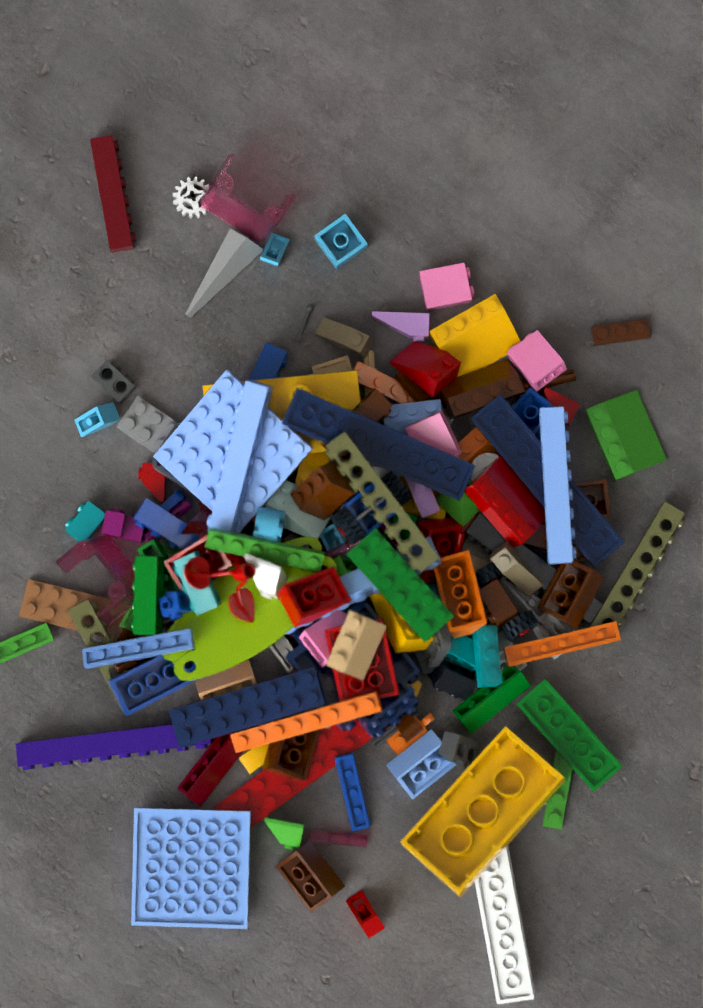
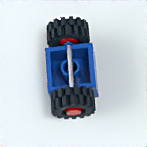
M389 471L380 478L401 507L412 499L408 489L393 472ZM369 481L363 486V489L367 493H372L375 486ZM359 490L342 505L344 508L331 517L334 525L351 545H354L362 537L383 524V522L379 524L372 515L375 513L372 507L367 508L362 502L361 498L363 495ZM379 497L375 501V505L379 509H383L387 504L383 497ZM390 513L387 520L395 515V513Z

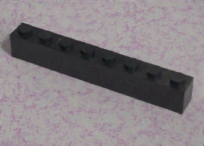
M481 513L476 514L464 531L467 534L466 538L474 544L476 542L483 546L481 549L489 555L506 542L490 521ZM524 545L515 547L514 549L544 583L540 588L544 591V595L557 570ZM593 598L581 623H590L603 604Z

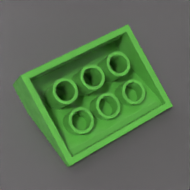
M637 390L602 402L584 411L614 482L667 460Z

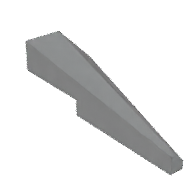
M229 229L185 315L192 318L197 311L204 307L210 299L217 295L261 254L263 249L247 237Z
M503 576L498 581L520 614L527 610L533 612L539 624L532 631L538 639L585 629L583 627L576 629L538 609L537 607L541 600L533 594L530 596L525 594L519 587L507 581V577ZM560 655L552 656V658L555 660Z

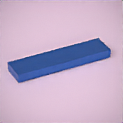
M353 752L334 756L352 832L371 827Z

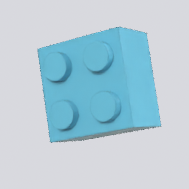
M346 214L314 235L315 241L336 270L368 248L367 242Z

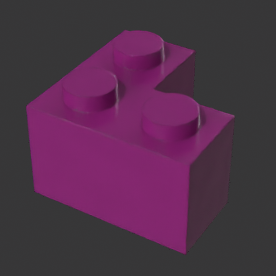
M111 508V511L106 510L101 533L108 537L142 543L145 528L143 530L134 524L135 520L132 519L134 513L131 516H127L123 510Z

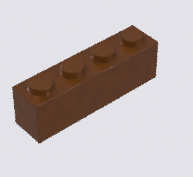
M374 388L352 412L377 422L381 417L384 419L391 413L392 410L390 408L393 405ZM321 442L320 444L327 450V443ZM341 451L340 459H346L350 453Z

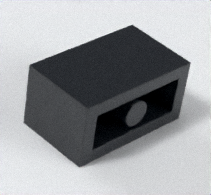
M444 659L429 676L433 684L432 686L440 692L445 691L452 697H459L463 700L467 699L477 684L473 672Z

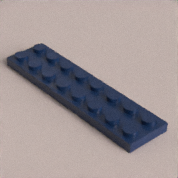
M312 667L169 710L179 748H183L327 704L317 668Z

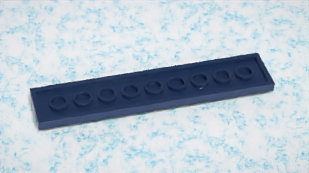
M299 388L296 389L281 423L327 444L345 432L366 461L458 501L461 500L476 466Z
M500 394L470 420L545 508L541 442ZM571 479V481H568V489H572V500L569 501V506L573 508L574 519L570 520L571 528L574 527L575 539H572V542L595 568L625 542Z

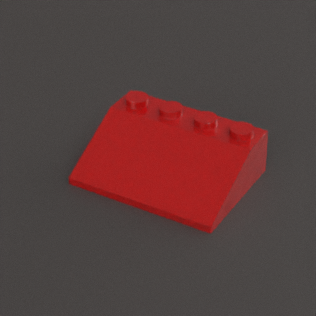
M501 455L490 463L465 488L464 492L513 548L522 545L545 520V508Z
M384 617L373 619L385 625ZM343 626L325 630L330 654ZM386 629L364 680L333 668L340 701L377 691L379 699L400 694Z

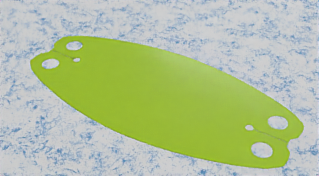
M302 537L284 542L285 544L300 547L308 544L312 549L318 551L322 549V545L316 537ZM324 555L322 564L327 566V568L334 567L336 570L337 565L331 557ZM269 562L283 569L287 577L285 584L316 573V571L306 569L303 571L301 568ZM236 566L232 567L228 571L234 570ZM232 574L219 576L213 581V584L222 604L199 615L193 611L184 614L183 618L176 620L167 632L193 629L196 649L194 651L186 650L162 656L166 660L172 661L175 665L174 672L180 680L188 681L204 678L240 664L271 646L294 627L280 599L272 597L270 600L261 596L254 579H248V583L244 584L241 588H248L253 595L255 618L252 623L238 619L230 612L228 601L229 596L232 593H236V587L241 582L235 580ZM187 661H193L196 664V669L191 673L184 670V664Z

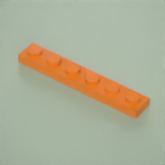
M617 621L504 647L503 650L507 666L509 667L619 641L621 638Z

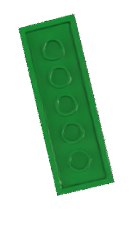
M376 528L346 554L424 642L454 617Z
M546 679L541 681L516 704L593 792L622 767L618 760Z

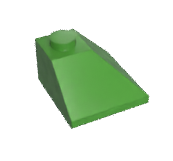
M465 492L460 501L442 493L436 499L437 504L462 527L480 511Z
M265 817V823L280 844H284L285 849L295 850L296 847L300 848L304 824Z

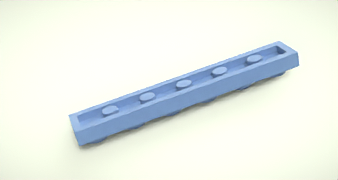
M193 629L82 649L84 668L90 669L195 649Z

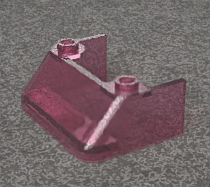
M230 154L226 156L200 200L201 206L255 242L263 241L281 221L296 195H287L280 207L270 205L265 208L262 214L230 194L235 184L233 177L226 173L227 168L235 155Z
M100 536L80 541L60 557L56 563L68 573L82 560H87L94 554L116 580L108 588V596L113 602L98 614L110 625L132 607V601L134 600L132 584L135 580V572L133 571V563L110 536Z

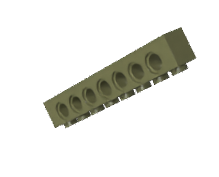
M343 432L327 444L325 453L332 461L336 459L339 463L338 470L343 476L348 475L351 479V482H349L350 486L355 492L360 491L363 495L361 498L362 502L367 508L372 507L375 511L372 515L377 522L385 524L387 528L384 531L390 539L395 538L399 544L396 547L402 555L406 553L411 560L408 563L414 571L418 569L422 572L440 557L348 435ZM343 450H348L351 453V458L347 462L340 459V452ZM354 466H360L363 469V474L360 477L352 475L351 471ZM368 481L372 482L375 486L372 493H367L363 489L364 484ZM379 497H383L387 502L383 509H379L375 505V501ZM390 513L397 514L398 522L396 524L388 523L387 517ZM402 529H408L410 532V537L407 540H402L399 537V532ZM416 544L422 548V552L418 556H414L411 553L412 546Z
M667 502L662 503L589 627L602 625L604 619H609L611 622L617 621V625L621 628L626 620V617H624L626 611H631L636 603L634 600L636 594L642 593L646 586L644 584L647 577L651 578L656 569L653 567L656 561L660 562L665 554V551H663L666 544L670 545L675 538L673 532L676 527L680 529L685 519L682 518L685 514L684 512ZM663 520L668 521L671 525L667 531L661 527ZM652 537L660 539L661 544L659 547L652 545ZM643 553H648L651 556L650 563L642 561L641 556ZM634 569L641 572L639 580H635L631 575ZM623 586H629L631 588L632 592L630 596H624L622 594ZM614 602L621 604L622 610L620 613L612 610Z

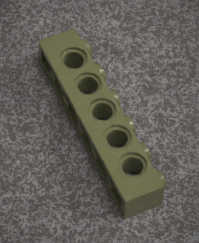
M89 598L67 610L88 648L116 643L112 634L108 635L106 628H108L106 621L103 617L99 618L96 613L99 609L94 600L90 602ZM91 615L94 617L95 622L92 625H86L83 618ZM94 633H102L104 639L101 642L94 641L92 637ZM114 664L99 667L110 689L111 687L107 680L115 676L111 673Z

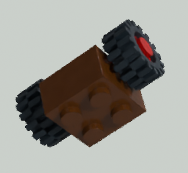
M493 562L488 563L475 572L487 619V626L497 625V630L502 629L508 640L513 642L533 630L539 624L531 610H527L519 616L517 615V609L498 582L505 575L502 574Z

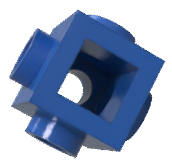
M169 591L165 593L166 596L159 599L163 618L179 620L183 618L184 614L192 611L189 605L190 598L184 592Z

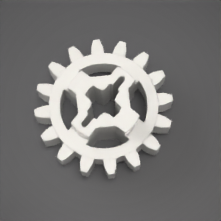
M187 177L186 183L181 180V187L175 186L178 193H173V197L177 198L173 201L174 205H178L176 210H183L182 216L188 213L190 219H192L194 214H196L197 218H200L199 213L201 212L206 215L205 209L211 210L212 207L209 203L214 202V199L210 197L214 195L213 191H208L210 184L204 185V179L198 182L197 177L194 178V181ZM194 186H198V187L202 188L203 190H200V191H199V190L195 189ZM187 188L188 190L185 195L181 196L182 192ZM192 194L195 195L196 201L190 199ZM205 200L203 206L199 208L200 203ZM184 205L191 206L193 210L186 208Z

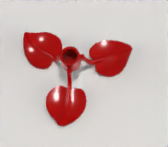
M227 553V557L234 561L233 565L236 567L232 571L209 573V563L203 557H193L186 563L183 570L185 579L189 585L199 590L209 587V577L232 574L233 578L241 583L236 587V593H232L229 596L228 605L230 612L238 619L249 623L254 622L255 605L253 595L248 588L241 587L248 583V579H252L255 576V568L252 564L246 562L244 556Z

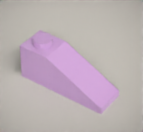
M372 311V319L408 338H413L415 342H424V339L429 337V313Z

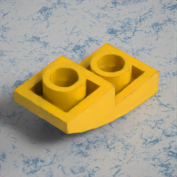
M269 744L252 748L239 758L249 774L264 764Z

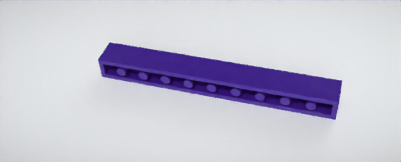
M173 725L15 744L18 767L23 766V770L35 769V765L42 764V768L53 767L55 762H61L62 765L73 764V760L81 759V763L93 762L92 758L100 757V761L111 760L113 755H119V758L131 757V753L137 752L139 756L150 755V751L158 750V754L169 753L171 748H177V752L189 750L188 746L179 748ZM210 739L190 746H196V749L208 748V744H211L212 741Z

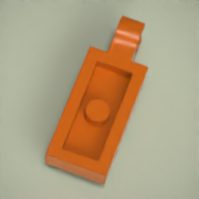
M431 713L420 721L415 717L423 731L409 742L400 731H397L386 740L397 755L401 754L428 732L425 726L435 719Z

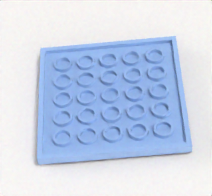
M226 370L153 456L211 511H213L211 506L212 500L218 491L216 484L223 472L221 465L228 452L226 451V445L228 440H231L233 433L231 432V426L237 417L236 406L238 402H241L242 398L240 391L243 383L229 370ZM269 407L266 412L235 533L240 534L257 514L258 507L262 508L313 449L292 428L281 424L283 420Z
M134 808L131 925L248 929L251 811Z

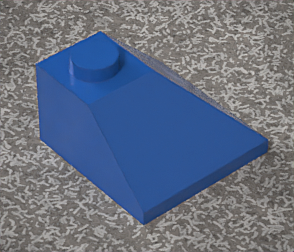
M530 387L511 408L537 439L541 441L539 409L554 406Z

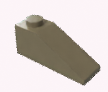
M325 317L315 332L316 335L364 359L373 344L370 336Z
M508 541L492 551L490 558L502 574L528 596L544 585Z

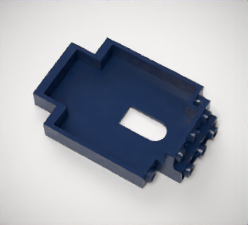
M366 600L356 603L349 609L342 610L347 615L349 610H352L370 619L379 618ZM320 618L313 621L312 624L302 626L291 633L299 646L286 655V660L295 672L312 667L317 668L326 704L330 705L340 702L333 668L329 666L322 668L299 638L305 629L322 619ZM389 638L388 641L400 694L381 698L380 702L383 710L336 724L341 732L352 730L358 721L371 739L374 737L380 738L387 732L385 729L391 725L395 727L402 721L401 717L405 714L411 715L418 709L419 700L416 698L415 690L411 685L419 679L420 670L406 652L395 653Z

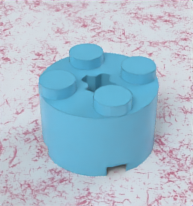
M258 507L253 537L281 542V538L278 537H281L284 523L280 522H284L285 511Z

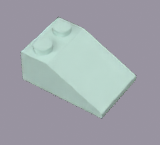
M286 480L269 499L266 508L285 511L284 522H280L284 523L283 528L305 537H316L318 539L333 514L326 520H322L301 511L290 495L299 485Z

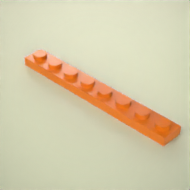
M377 691L233 732L230 736L235 751L238 753L382 711L383 708Z

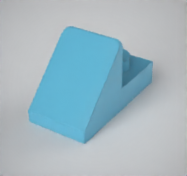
M271 233L260 260L280 267L290 239Z

